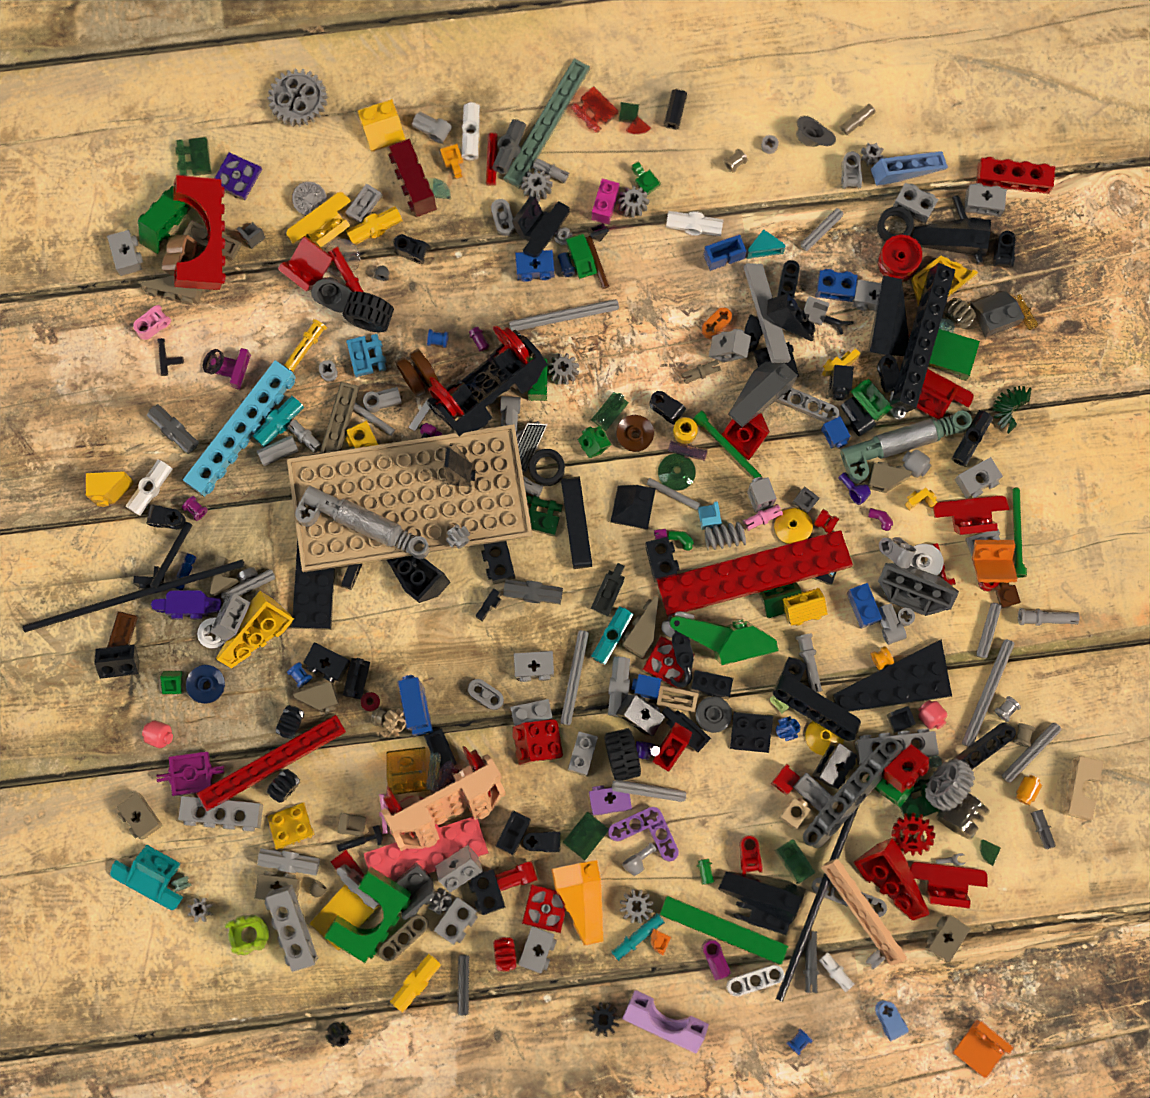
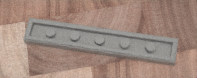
M746 263L744 271L771 363H788L791 358L782 328L776 326L767 315V302L773 297L763 264Z

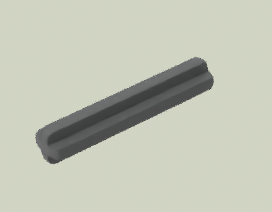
M459 955L458 1015L467 1016L469 1014V956Z

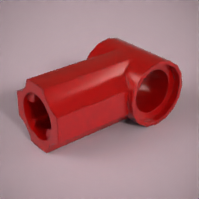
M532 861L495 875L500 891L518 885L523 886L538 880Z

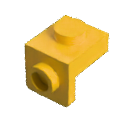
M925 487L919 493L917 491L911 493L907 497L908 501L905 503V506L910 511L925 500L930 508L937 504V497L931 490L928 491Z

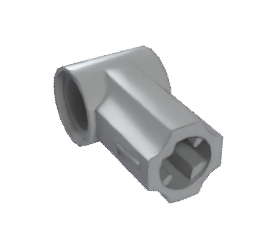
M422 112L416 114L412 123L414 128L428 134L432 140L441 144L452 128L445 120H436Z
M398 387L379 392H368L363 398L364 407L370 413L402 404ZM370 399H375L377 401V403L372 406L367 404V402Z
M501 397V426L515 424L516 433L521 397Z
M892 603L879 607L878 609L882 617L880 620L882 634L886 644L889 645L906 639V631L902 623L898 621Z

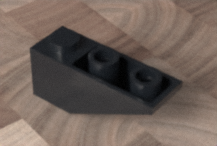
M788 293L768 300L767 315L776 326L809 341H814L815 325L806 317L805 312L798 307L796 300L792 299Z

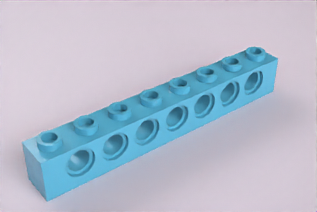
M276 360L271 364L184 477L183 481L204 497L214 490V484L218 479L224 477L227 472L226 468L230 463L233 464L237 460L240 450L247 447L250 437L261 427V423L273 411V407L282 401L286 390L293 387L296 379L294 373ZM274 382H280L277 388L271 387ZM262 397H269L267 402L260 403ZM252 411L257 412L254 418L248 417ZM240 426H245L246 429L244 432H237V429ZM234 441V445L231 448H226L227 442ZM217 456L223 457L221 462L214 463V459ZM211 471V475L208 478H203L204 472Z

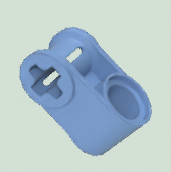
M882 1000L876 1004L875 1012L890 1042L909 1033L907 1025L893 1003ZM884 1006L890 1008L887 1010L888 1014L882 1013L885 1010Z

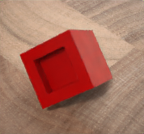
M788 764L781 769L771 782L774 787L786 796L800 779V776L791 770Z

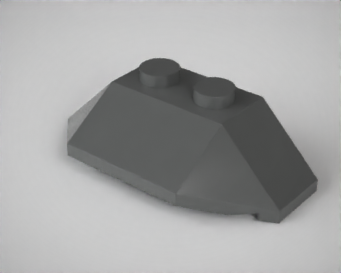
M885 563L878 579L889 602L904 608H910L914 612L925 616L944 610H951L959 593L957 589L941 577L913 566L905 569L894 563Z

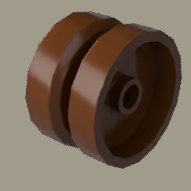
M417 348L410 353V360L413 365L404 357L396 361L395 364L410 390L416 397H419L425 393L422 381L430 388L432 386L429 379L431 376L438 382L439 380L430 362Z

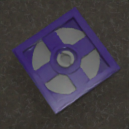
M229 152L214 179H221V186H224L226 192L246 200L262 168Z

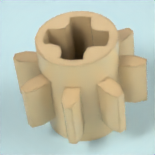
M400 708L397 710L390 709L384 715L385 722H383V725L391 733L394 731L400 732L406 727L404 712Z

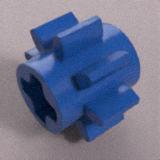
M791 716L778 720L779 725L776 726V732L781 739L785 738L787 742L798 738L797 733L800 732V724L796 719H791Z

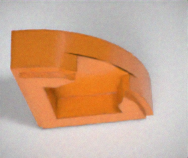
M653 928L651 935L652 946L657 953L664 955L671 937Z

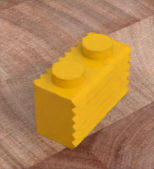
M820 588L783 599L786 618L791 626H799L806 621L812 619L819 620L822 616L828 615L825 597Z

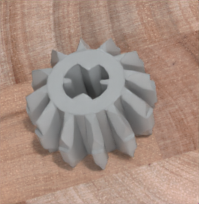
M536 169L534 174L528 171V177H523L524 183L521 185L524 195L536 197L538 202L540 197L546 200L547 194H551V187H553L550 176H545L544 171H541L539 174Z
M634 185L632 190L626 187L625 192H620V198L618 199L619 210L625 211V216L631 213L632 218L635 217L636 213L641 217L642 211L646 212V205L649 204L647 192L642 193V187L635 190L636 187Z
M559 353L558 359L552 357L551 361L553 363H548V368H550L548 375H552V381L558 379V385H561L562 381H565V384L568 385V379L574 382V376L579 375L577 370L579 364L574 363L575 357L569 359L568 353L565 354V357H562L561 353ZM560 367H564L566 371L563 372Z
M631 890L632 898L625 893L624 897L628 902L620 901V904L626 905V908H621L620 912L626 910L628 912L623 918L627 919L630 915L632 916L630 923H634L635 917H637L640 924L642 923L641 915L646 920L649 919L645 911L653 912L652 909L647 908L648 905L653 904V901L646 903L645 900L649 898V894L641 898L642 890H639L638 896L635 895L634 890ZM633 901L641 903L640 912H637V910L635 912L632 911Z

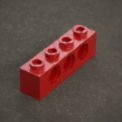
M993 157L981 158L978 164L976 183L987 187L999 186L1002 189L1050 194L1054 188L1055 166H1050L1046 163L1032 164L1029 161L1014 162L1011 159L997 160ZM994 170L1000 171L1001 174H996ZM1012 172L1018 173L1019 177L1014 176ZM1030 174L1036 175L1038 179L1032 178Z

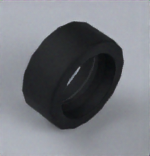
M890 207L881 214L877 224V231L885 242L892 236H896L889 233L885 228V221L891 216L900 217L905 221L906 230L902 235H911L914 219L909 211L902 207Z
M541 449L531 457L529 473L537 484L553 486L563 478L565 462L557 451ZM543 457H551L558 464V471L551 478H543L536 471V464Z

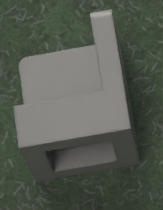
M808 296L803 311L810 322L821 326L830 303Z

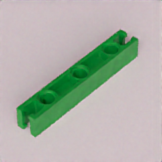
M666 896L659 914L779 965H782L789 947Z

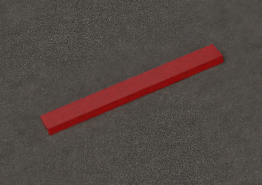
M334 715L203 789L197 795L205 810L209 811L346 733V730L337 715Z

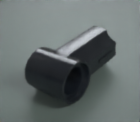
M855 397L846 400L840 406L851 421L852 429L859 437L876 427L873 417L864 411Z

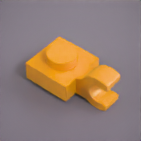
M458 144L440 149L445 167H452L455 179L463 177L459 164L463 163V158Z

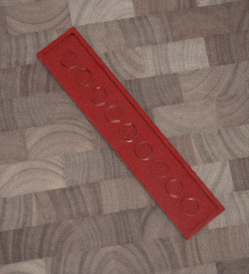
M839 530L831 534H824L677 574V576L657 580V585L666 615L670 617L674 616L676 612H689L853 567V563L842 531Z

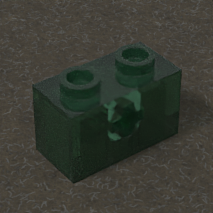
M794 839L789 840L774 850L796 884L801 883L816 873Z

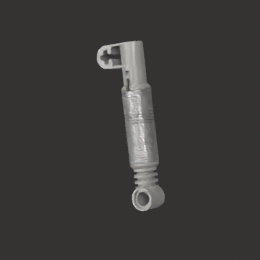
M309 486L296 508L295 516L302 526L310 527L314 525L320 513L323 512L331 516L339 524L345 525L386 546L402 548L403 551L406 550L407 553L417 559H423L429 554L430 549L425 538L413 535L412 533L408 534V531L404 532L401 525L346 499L340 500L315 487ZM305 505H308V506L314 508L315 511H312V510H310V509L307 510V508L305 507ZM307 513L310 514L309 517H305V518H304V517L302 516L303 514H307ZM417 544L424 545V549L420 552L415 551L414 547Z

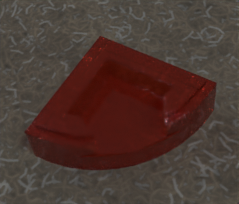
M637 115L626 128V131L631 134H643L648 132L651 127Z

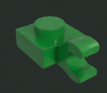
M638 161L632 165L633 168L631 170L638 177L635 179V183L639 188L642 187L643 193L647 192V194H650L660 187L661 183L650 169L645 172Z

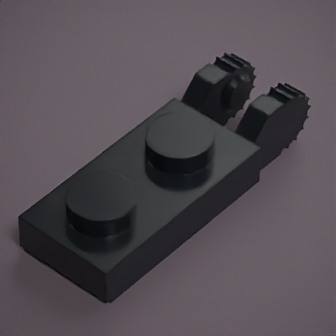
M737 901L736 906L749 909L751 912L749 917L734 913L733 918L748 922L747 924L787 935L789 923L749 904Z

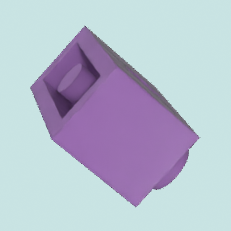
M604 785L592 787L593 791H589L593 816L632 810L629 793L616 792L612 788L604 789ZM609 793L616 798L612 804H608V801L605 802L604 800Z

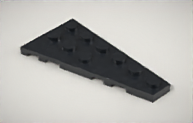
M942 639L833 694L834 703L848 712L952 697Z

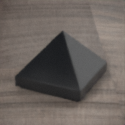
M602 223L588 228L587 232L592 238L601 242L609 230Z

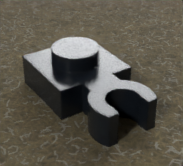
M493 588L483 606L477 612V619L483 622L492 608H497L502 600L499 591Z

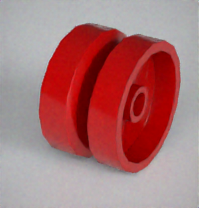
M900 234L888 239L878 257V267L882 275L901 278L902 282L913 277L922 261L923 252L921 245L909 235Z

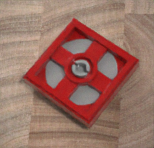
M660 636L642 670L677 688L671 683L670 677H673L676 682H680L684 671L676 661L672 641Z
M531 884L522 924L561 933L566 913L565 903L561 895H558L556 890Z

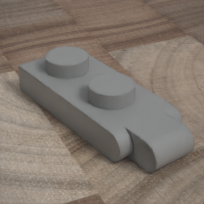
M342 865L337 869V874L348 886L349 890L361 897L367 906L375 909L379 905L375 899L358 889L359 882L363 877L357 871L350 869L347 865Z

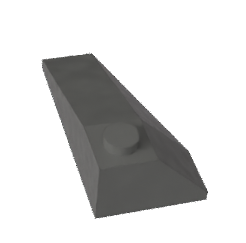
M764 362L752 372L728 415L743 427L793 387L798 375L785 363Z

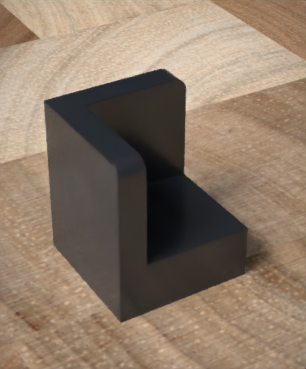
M909 706L887 714L893 733L916 724Z

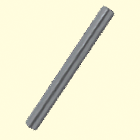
M617 299L512 320L509 322L512 331H519L615 311L619 309Z
M1005 639L984 687L962 741V744L967 747L975 742L1014 647V642Z

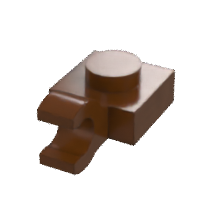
M999 583L1000 589L995 590L1001 609L1021 603L1016 585L1010 586L1009 583Z

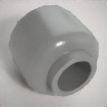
M918 449L912 453L908 451L902 459L904 462L903 467L906 470L912 471L911 475L915 478L924 477L931 467L930 458Z

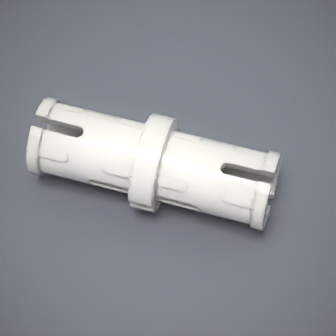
M829 952L818 960L831 974V979L834 978L844 992L855 985L843 971L844 968L835 962Z

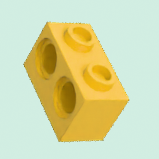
M367 421L346 430L348 436L345 438L350 448L353 446L356 449L378 445ZM357 434H364L362 440L355 439Z

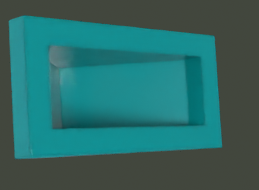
M763 229L748 248L747 259L784 254L785 244Z

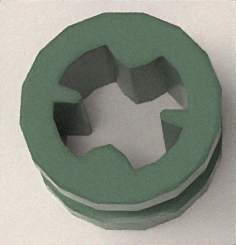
M189 876L172 882V885L175 886V892L192 886L188 882Z

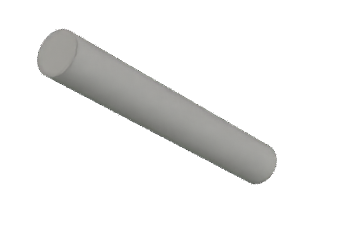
M355 402L353 409L355 412L390 436L393 435L395 429Z
M649 478L646 484L695 510H698L700 503Z

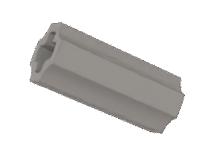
M291 435L257 450L263 466H266L299 450Z

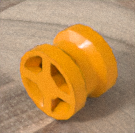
M885 646L880 651L871 653V658L878 670H882L887 664H894L893 657Z

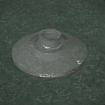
M337 239L330 242L324 251L328 253L330 250L339 247L350 269L354 272L360 263V253L357 247L345 239ZM332 260L327 270L335 276L342 277Z

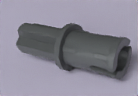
M1043 809L1030 813L1037 828L1035 831L1039 833L1044 849L1055 847L1056 844L1049 829L1051 825L1048 826Z

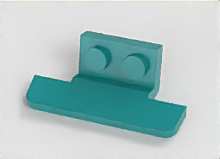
M147 844L135 858L131 868L118 860H115L112 865L110 875L113 879L169 910H175L183 899V896L167 888L170 879L180 868L181 863Z

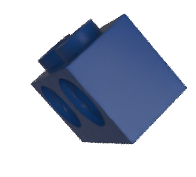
M832 269L820 270L815 297L853 302L856 292L857 275L848 271L839 273L834 272ZM827 280L831 282L832 285L826 286L824 285L823 281ZM847 283L850 288H844L841 284Z

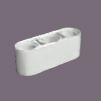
M770 965L733 977L727 982V991L733 996H741L778 984L784 979V971L779 966ZM772 969L779 971V977L776 980H772L769 977V972ZM753 975L760 977V984L758 986H752L750 983V978ZM734 981H739L741 983V990L734 993L731 990V984Z

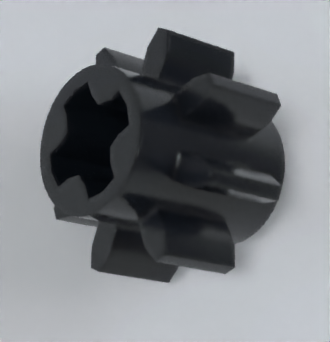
M334 1022L327 1028L329 1034L325 1035L328 1043H331L332 1047H343L349 1042L348 1035L352 1032L345 1022Z

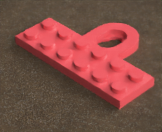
M408 796V797L404 798L403 800H401L400 802H402V801H404V800H406V799H408V798H412V797H414V796ZM473 817L440 828L435 824L440 839L431 847L400 851L397 843H393L363 854L368 869L371 866L392 881H395L416 862L428 874L436 872V865L466 845L478 857L489 854L478 819L475 820Z

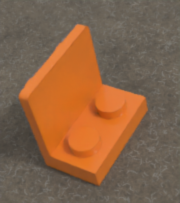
M975 540L972 560L978 582H1017L1018 578L1013 563L1014 540Z
M976 1020L953 1053L983 1078H987L1004 1053L1010 1054L1014 1047L982 1021Z

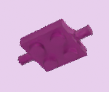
M208 751L169 757L168 773L156 774V778H159L156 780L157 783L169 781L172 796L196 794L212 785L213 775L224 774L225 770H221L224 769V765L212 767Z

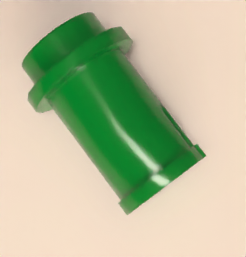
M709 859L699 860L698 865H696L700 870L702 885L714 882L711 870L712 862Z

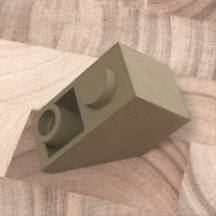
M885 462L874 463L871 467L868 487L870 490L886 493L908 480L912 471L906 470L903 466L891 467Z

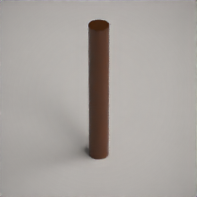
M587 236L585 238L594 259L602 289H606L609 287V283L592 237Z

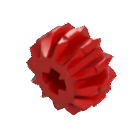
M511 937L495 939L493 945L496 969L504 972L515 969L516 955L513 939Z

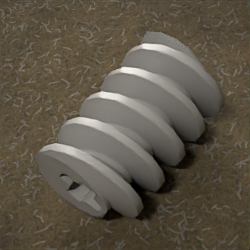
M736 522L735 528L732 523H729L728 528L722 524L720 530L716 525L713 526L712 531L709 526L705 529L707 550H709V545L716 550L717 544L723 549L724 543H727L729 548L732 542L739 546L740 540L746 545L744 528L740 522Z

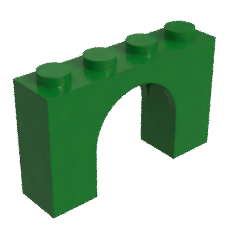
M371 866L359 882L358 889L381 905L384 914L382 921L373 928L361 929L337 915L324 937L363 963H366L368 958L372 959L378 950L376 946L379 942L383 943L389 934L387 930L390 926L394 927L400 918L398 914L402 909L406 910L411 902L409 899L410 891Z

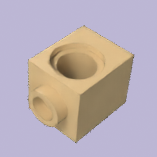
M793 798L779 819L796 830L811 810L807 807L809 804L801 798ZM793 807L800 809L801 815L799 818L791 815Z

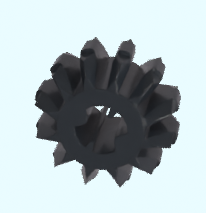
M286 706L276 726V733L284 738H294L303 720L304 711L295 706Z
M285 769L271 782L267 788V793L273 800L281 803L295 791L300 783V779L294 772Z
M599 1002V1010L595 1005L592 1006L595 1014L587 1012V1015L593 1017V1019L586 1020V1023H594L589 1029L591 1032L598 1028L596 1036H599L601 1030H603L604 1037H607L608 1029L612 1034L615 1033L611 1027L612 1025L615 1027L620 1026L619 1023L613 1022L620 1019V1015H612L617 1011V1008L615 1007L609 1011L610 1003H607L606 1009H603V1003ZM599 1015H608V1023L606 1025L598 1023L600 1020Z

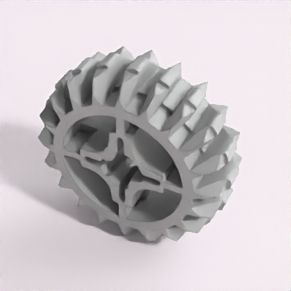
M950 759L948 762L944 761L942 766H938V769L933 771V775L929 777L930 781L926 783V798L931 802V805L943 811H949L952 807L956 808L957 804H962V800L967 798L966 795L971 792L970 788L974 785L973 781L975 779L973 776L974 772L968 764L961 760Z

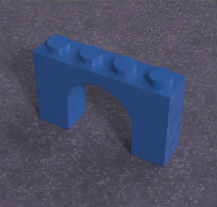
M414 675L402 677L398 684L407 729L412 730L413 736L433 732L423 684Z

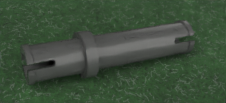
M811 931V940L809 934L805 944V970H803V974H805V993H811V984L812 993H818L817 931Z

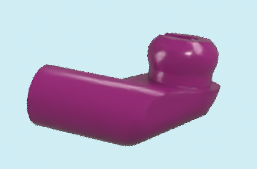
M870 508L868 517L880 520L882 530H891L893 520L887 512Z

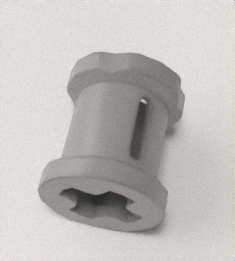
M330 360L320 363L319 372L322 378L328 382L334 381L338 376L335 364Z
M1007 696L1006 701L1001 707L996 708L994 711L1002 720L1008 722L1010 720L1009 717L1016 710H1020L1021 706L1015 699Z

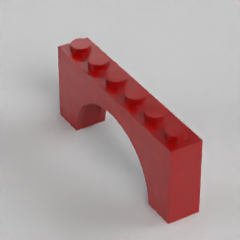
M176 175L174 200L190 205L200 214L207 228L208 242L205 250L195 259L176 263L174 268V287L220 290L222 284H225L226 274L222 273V267L225 266V255H222V249L225 248V238H222V232L225 230V221H222V215L225 212V204L222 203L225 188L221 186V179Z

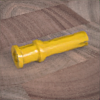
M315 318L312 320L313 323L310 328L304 331L301 342L283 365L292 372H294V369L312 344L317 343V339L322 332L327 330V327Z

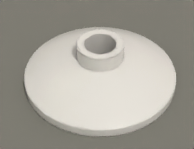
M917 544L913 546L916 549V553L910 566L937 576L944 564L941 552L930 544ZM926 557L928 560L924 562L921 558Z

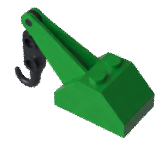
M674 615L669 619V625L674 629L671 641L675 658L685 673V679L682 682H676L673 677H670L671 683L678 688L688 686L692 680L694 656L689 638L712 649L716 660L721 665L779 651L775 638L743 619L734 620L732 624L727 626Z

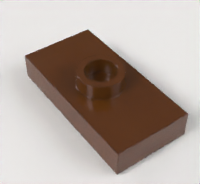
M118 611L107 647L130 645L138 617Z

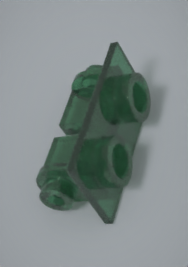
M613 392L591 421L600 426L604 431H607L629 402L624 399V395L620 392L618 394Z

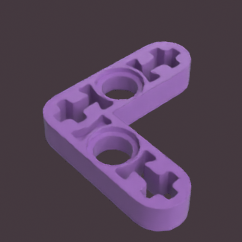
M656 807L647 808L610 826L608 831L609 837L617 842L649 828L660 855L665 861H673L678 856L677 845L661 811ZM649 811L657 812L659 815L656 817L657 821L650 819L646 821L648 825L644 826V821L640 815L644 814L645 818L650 815ZM634 818L638 819L641 823V827L638 830L630 828L629 823ZM626 822V827L630 834H626V831L620 833V838L612 836L613 828H624L622 823ZM660 828L667 832V837L664 840H659L656 837V831ZM671 840L672 843H668L670 849L674 848L675 850L673 858L664 855L666 852L665 845L661 848L659 843Z

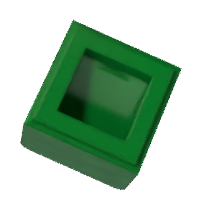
M163 671L160 676L162 694H182V671Z

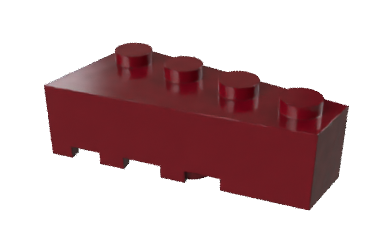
M410 138L390 145L388 157L391 164L395 163L397 169L394 172L397 179L402 180L403 185H401L404 196L408 195L410 201L407 204L410 211L415 212L416 217L437 210L435 196L430 189L427 178H425L421 164L418 163L419 160Z

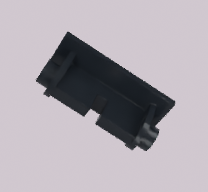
M351 658L343 696L361 700L370 667L369 661H364L361 658Z

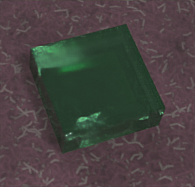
M621 102L619 122L637 124L639 104Z

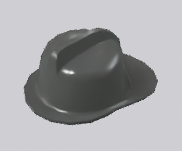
M801 116L798 118L796 135L802 144L811 147L834 145L836 137L833 132L812 117Z
M331 277L318 280L311 289L314 301L335 312H343L348 296L352 292L349 288Z

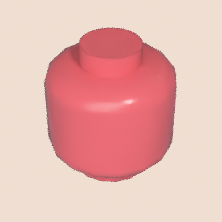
M929 700L918 709L920 711L918 714L919 719L929 729L937 728L939 730L947 723L945 719L948 714L938 701L931 702Z
M157 720L147 723L142 731L144 742L159 749L170 744L173 739L171 727Z

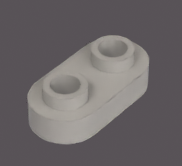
M497 199L491 205L495 226L499 234L508 236L515 229L512 223L511 209L506 200ZM500 208L504 209L503 212H498L497 210ZM504 225H508V226H509L508 229H503L502 227H503Z
M475 679L470 682L468 692L472 698L490 710H498L502 707L504 698L498 690L481 679ZM477 686L482 688L480 693L475 692ZM496 697L498 702L492 704L490 702L491 698Z

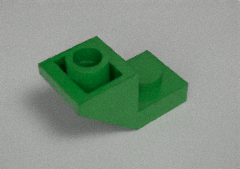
M584 234L566 238L569 255L574 260L577 277L581 279L597 274L594 259Z

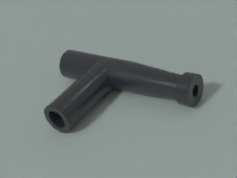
M159 338L157 341L159 343L161 376H168V366L184 364L183 356L167 358L165 339Z

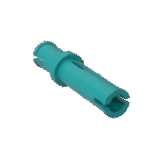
M656 913L632 935L626 936L621 944L611 950V953L620 961L631 950L637 949L636 946L652 934L653 928L658 929L665 922Z

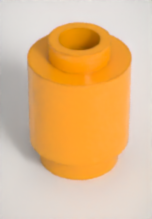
M1029 775V777L1024 776L1016 791L1017 796L1015 799L1030 806L1035 801L1042 787V784L1039 783L1040 779L1033 775Z

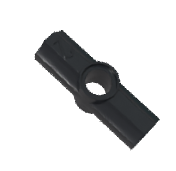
M978 410L951 458L954 463L964 467L967 466L993 420V417L986 411ZM968 435H973L976 438V442L970 441Z

